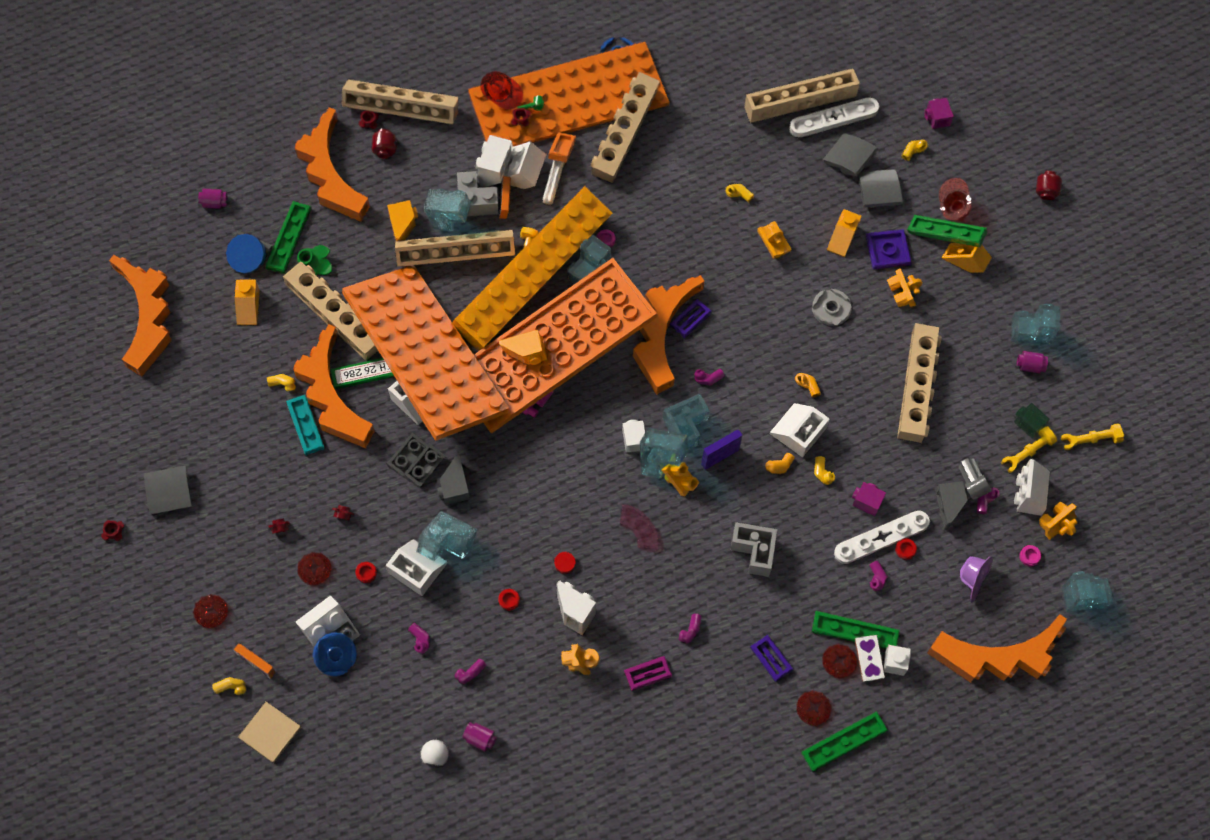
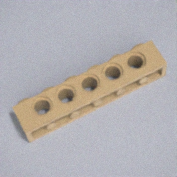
M849 69L746 95L745 110L750 123L856 97L860 83L854 69Z
M639 72L637 78L633 77L629 85L631 90L629 94L625 93L621 102L623 106L621 109L618 108L615 113L614 119L616 121L614 125H609L606 132L608 137L606 141L602 140L598 149L600 153L598 157L594 156L590 167H593L592 175L613 183L659 89V80ZM639 93L642 94L644 97H637L635 94ZM629 109H633V110H635L636 112H635V113H630L628 110H629ZM621 125H626V126H628L629 128L623 129V128H621L620 126H621ZM619 141L621 144L615 145L612 142ZM605 157H612L613 160L607 161L605 160Z
M348 80L342 89L343 107L449 124L454 123L458 113L459 97Z
M512 230L395 241L397 267L515 255Z
M299 262L283 276L285 285L327 325L335 326L338 335L367 361L378 349L350 305L342 300V296L336 290L332 291L323 278L319 279L311 266H305L302 262ZM306 283H312L310 286H304ZM319 296H326L324 299H317ZM334 308L339 309L337 312H331ZM347 321H352V322H353V323L350 324V325H345V324H344V323L347 322ZM360 334H366V335H367V336L364 337V338H359V337H358Z
M915 323L913 328L898 439L921 443L923 438L928 436L929 425H926L927 419H930L932 407H929V400L932 401L934 396V389L931 388V385L936 380L937 371H934V365H937L939 353H936V348L941 343V335H938L939 327ZM921 346H926V347H928L929 349H928V350L923 349ZM919 363L925 364L926 367H921ZM916 381H921L924 385H919ZM914 399H918V400H920L922 403H920V404H919V403H916V402L914 401ZM911 417H916L919 419V422L913 421Z

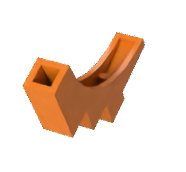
M329 107L326 113L322 114L317 128L312 130L311 136L304 134L301 140L297 141L295 145L297 158L309 162L306 169L308 180L321 186L317 193L320 205L362 221L370 207L368 197L356 192L347 185L337 174L330 161L329 143L338 118L336 110Z
M113 255L109 260L111 266L134 288L139 304V321L136 335L122 361L128 369L142 377L172 341L169 336L170 332L161 325L171 312L168 308V303L160 298L170 285L167 281L168 277L162 271H155L149 268L145 272L140 267L135 268L124 257L120 259Z
M701 275L696 278L691 277L679 286H672L667 292L663 286H660L658 288H651L645 294V299L656 311L658 317L640 329L646 343L641 342L633 348V357L656 395L674 386L675 378L668 366L665 354L666 331L678 309L690 297L704 289L705 281Z
M328 324L327 328L320 333L317 346L312 348L310 357L303 354L301 359L296 361L293 370L296 379L313 385L309 386L306 397L309 405L324 410L319 417L321 430L366 448L375 431L373 424L351 411L339 398L331 382L330 358L338 333L335 326Z
M1059 614L1053 623L1038 636L1023 643L1007 647L972 645L957 640L942 631L927 653L970 683L974 678L979 680L985 669L1004 681L1008 676L1012 678L1018 667L1038 679L1041 674L1046 676L1052 667L1049 664L1053 658L1049 653L1055 646V643L1052 641L1056 636L1060 638L1066 629L1063 625L1067 619Z

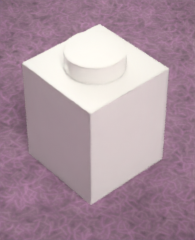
M629 420L623 423L622 431L626 453L646 450L647 440L643 421Z
M889 645L885 651L883 671L904 676L908 670L911 649Z

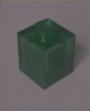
M1031 403L1027 407L1022 406L1016 412L1017 418L1014 423L1029 437L1033 438L1047 425L1050 419Z

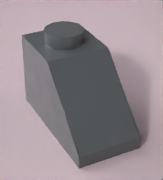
M459 455L454 457L440 478L441 487L437 488L440 500L444 499L445 505L470 499Z
M963 481L939 484L935 490L944 529L950 527L969 500V492L964 487Z

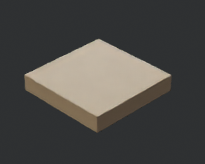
M265 702L238 738L274 763L301 729V726Z

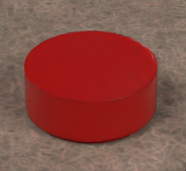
M904 538L898 541L895 551L901 559L909 560L915 556L917 546L911 539Z
M569 552L559 553L554 560L556 570L562 574L572 572L575 568L574 556Z
M362 562L356 567L355 574L360 582L370 583L376 578L377 570L371 562Z
M505 589L499 594L498 601L502 609L511 611L518 607L520 598L515 590Z

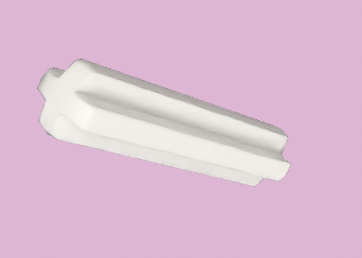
M553 160L543 196V203L553 204L564 162Z

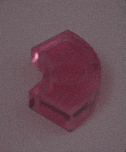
M623 504L620 525L627 527L634 533L637 539V547L658 550L659 542L655 526L642 511L633 506Z

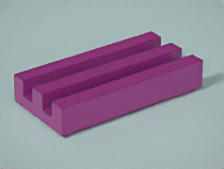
M665 656L624 670L631 691L672 677ZM659 663L663 664L662 667L647 671L645 673L631 677L630 675L631 673L648 668L650 666ZM664 670L666 672L664 674L647 679L645 681L636 684L633 683L636 680L648 677L650 675L662 672Z

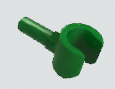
M535 96L533 103L518 106L517 108H533L540 111L544 107L543 97Z

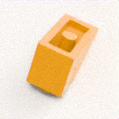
M410 200L387 205L396 241L406 240L416 226L415 219L418 218L416 207L411 206Z
M843 209L827 251L845 257L859 227L861 215Z
M950 243L942 256V259L970 273H984L992 258L983 245L976 247L960 243Z
M236 280L235 308L237 325H257L260 289L256 280Z
M538 330L499 341L506 354L527 365H535L547 360L543 338Z

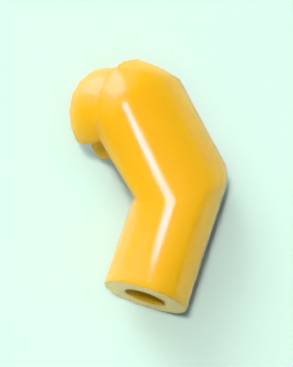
M925 140L909 142L901 157L910 161L913 154L926 150L928 143Z
M230 677L214 683L212 686L216 694L227 689H234L236 695L246 692V683L243 680Z

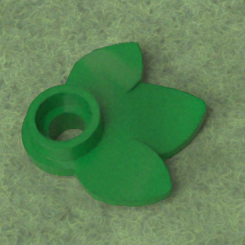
M317 245L312 249L304 248L299 251L297 255L298 263L302 262L305 266H311L316 276L317 274L327 275L332 272V265L326 259L330 249L326 246ZM310 255V259L305 261V257Z

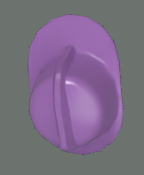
M970 556L960 570L962 582L972 590L971 603L975 601L981 584L991 569L992 557H988L985 560Z

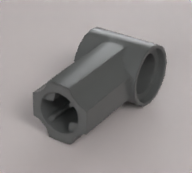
M967 458L961 461L958 467L965 479V486L971 498L975 500L991 492L992 489L985 476L982 475L975 459Z

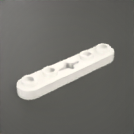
M864 98L800 116L791 121L790 133L795 137H804L868 119L877 114L879 104L873 98ZM831 115L838 117L837 120L831 118Z
M914 511L838 544L835 548L834 556L840 563H851L893 545L901 539L909 538L925 531L930 522L929 516L923 511ZM880 532L882 535L889 534L891 532V534L885 538V542H883L882 539L872 541L879 536Z

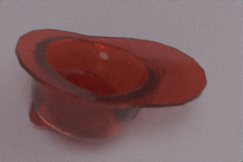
M492 71L482 78L480 89L487 99L503 109H514L521 104L523 90L509 76L499 71Z
M951 178L945 181L939 190L941 212L946 219L960 220L962 222L971 211V198L967 183L959 178Z

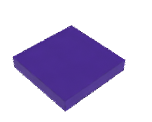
M904 229L866 233L865 236L873 269L909 266L912 264Z
M736 430L704 448L701 463L703 468L706 470L739 451L743 436L741 432Z

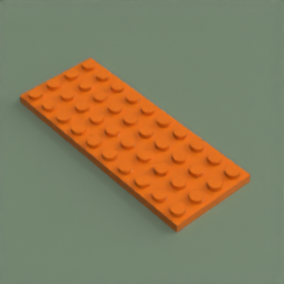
M646 42L468 89L485 141L487 142L489 136L492 135L511 140L512 147L555 137L557 133L566 134L615 120V113L618 108H622V99L625 93L629 94L631 90L629 85L633 77L637 78L639 72L660 81L659 89L648 111L669 105L668 97ZM635 94L637 97H644L642 94ZM535 96H542L544 101L542 110L526 109L531 112L528 127H523L522 125L513 126L511 124L514 109H518V106L533 103ZM629 109V110H628L630 113H635V112H636V111L633 110V109Z
M614 258L601 265L474 354L509 407L507 414L483 422L491 434L658 317L656 311ZM538 330L543 338L547 360L541 361L539 364L527 365L506 354L499 341Z
M414 265L342 288L343 296L435 441L508 413L509 407L455 326L451 324V320Z

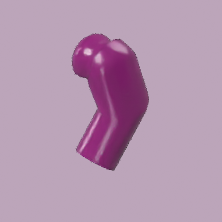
M698 369L695 371L694 376L697 383L711 386L724 378L725 374L721 369L716 370L712 374H706L702 369Z
M993 487L991 492L977 498V514H987L988 504L999 497L1000 493L997 488Z
M877 560L869 565L874 573L873 579L870 582V587L874 591L882 590L887 580V575Z
M692 614L688 632L681 630L679 641H684L685 644L692 642L699 632L702 620L701 615Z
M413 623L408 631L416 637L415 651L425 653L429 648L430 636L419 625Z
M478 659L466 672L463 669H459L454 675L455 679L459 680L461 684L467 683L479 675L486 667V663L482 659Z

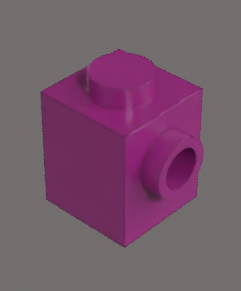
M935 98L928 102L924 114L926 120L930 121L932 129L950 126L953 114L948 99Z
M863 482L861 488L856 487L851 497L855 499L852 506L875 516L886 492L880 490L872 483L867 484Z

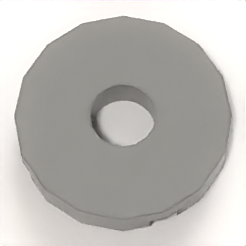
M836 289L819 292L812 303V312L815 318L828 326L843 324L849 318L852 310L848 296ZM833 303L837 306V310L830 311L826 305Z

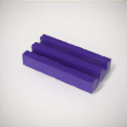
M696 299L670 324V327L674 328L677 333H680L685 338L712 311ZM696 306H699L700 308L694 314H692L680 327L677 325ZM704 310L705 312L684 331L683 329Z
M768 635L750 646L775 682L793 671L791 665ZM767 642L786 668L785 670L781 669L763 643ZM757 647L762 649L779 674L775 673Z

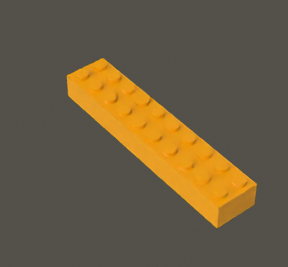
M584 186L451 324L476 350L480 351L598 230L612 215V212Z

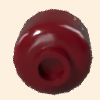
M380 129L373 134L372 152L381 159H387L396 153L397 138L395 134L387 129Z
M1045 171L1044 174L1039 175L1037 178L1036 194L1040 196V199L1055 200V197L1061 194L1062 178L1056 175L1055 171Z

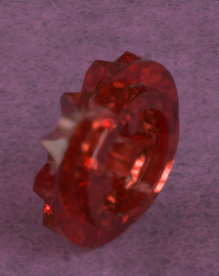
M311 552L308 555H304L301 561L298 562L297 572L303 582L310 585L321 584L330 576L331 563L328 557L321 552ZM313 560L317 566H320V568L316 569V575H314L311 569H308L312 567Z
M210 594L205 597L202 596L195 603L193 610L194 618L203 627H217L226 619L228 606L219 595ZM214 605L213 609L216 611V613H209V615H207V612L203 607L211 608Z
M838 643L830 645L823 654L822 663L824 669L830 675L844 678L853 673L856 668L857 659L855 652L848 645ZM836 655L839 657L847 656L843 661L844 666L841 663L833 664L837 659Z
M814 690L805 692L798 699L796 706L800 719L809 725L824 723L829 718L832 708L829 698L823 695L822 692ZM810 701L814 705L817 703L820 704V706L818 707V713H816L814 710L808 711V709L811 706Z

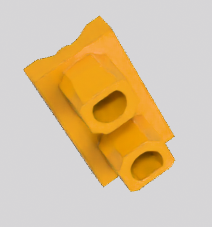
M775 221L767 226L758 228L757 231L773 259L791 252V247L785 239L782 229H779Z
M900 268L895 271L897 275L887 280L891 291L901 287L904 291L894 295L898 307L908 304L910 307L916 306L910 291L913 290L914 294H919V287L923 284L922 280L919 278L915 279L913 275L908 276L909 282H906Z
M673 455L671 461L663 467L662 471L665 474V480L668 483H672L681 496H686L689 491L695 490L699 481L688 471L689 467L686 463L682 462L677 455Z
M1059 502L1053 508V513L1056 515L1054 518L1048 514L1040 517L1039 524L1045 530V536L1049 540L1058 533L1061 536L1065 533L1070 536L1076 533L1074 526L1078 523L1075 520L1077 519L1075 514L1077 506L1073 503L1067 506Z
M578 644L571 645L572 651L561 653L562 665L568 666L570 671H579L583 675L590 674L588 668L596 667L600 661V656L596 650H584Z

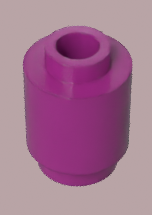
M203 188L202 192L198 194V203L202 204V208L222 209V207H227L228 194L222 189Z
M1023 351L1022 354L1018 355L1017 366H1020V371L1046 372L1048 365L1047 356Z
M471 722L467 725L462 736L466 743L485 752L488 748H493L497 739L494 736L495 731L478 723L473 724Z

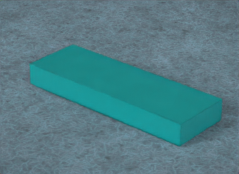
M306 395L286 401L305 456L325 449Z

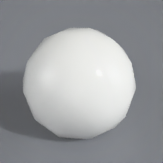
M430 740L424 744L421 750L423 763L443 766L447 762L449 751L442 741Z

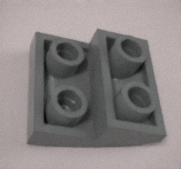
M843 134L823 158V161L828 166L840 168L843 174L858 176L878 151V148L863 139Z
M896 169L860 172L857 179L861 188V199L864 208L902 205V193Z
M411 433L386 465L420 488L444 459L445 455L430 443L426 444L414 433Z
M186 465L144 473L149 514L193 506Z

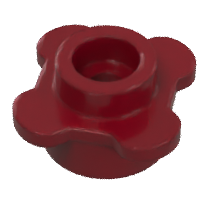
M524 108L514 109L511 124L513 126L522 125L523 127H528L531 112Z
M368 110L363 111L360 114L361 121L359 126L361 128H377L376 122L379 119V114Z
M338 505V509L332 508L335 511L333 517L350 521L351 515L355 513L350 512L351 508Z
M284 518L273 520L272 525L268 527L272 530V534L289 531L288 524L290 522L285 521Z
M113 520L104 522L102 539L120 541L123 537L121 533L125 527L124 523Z

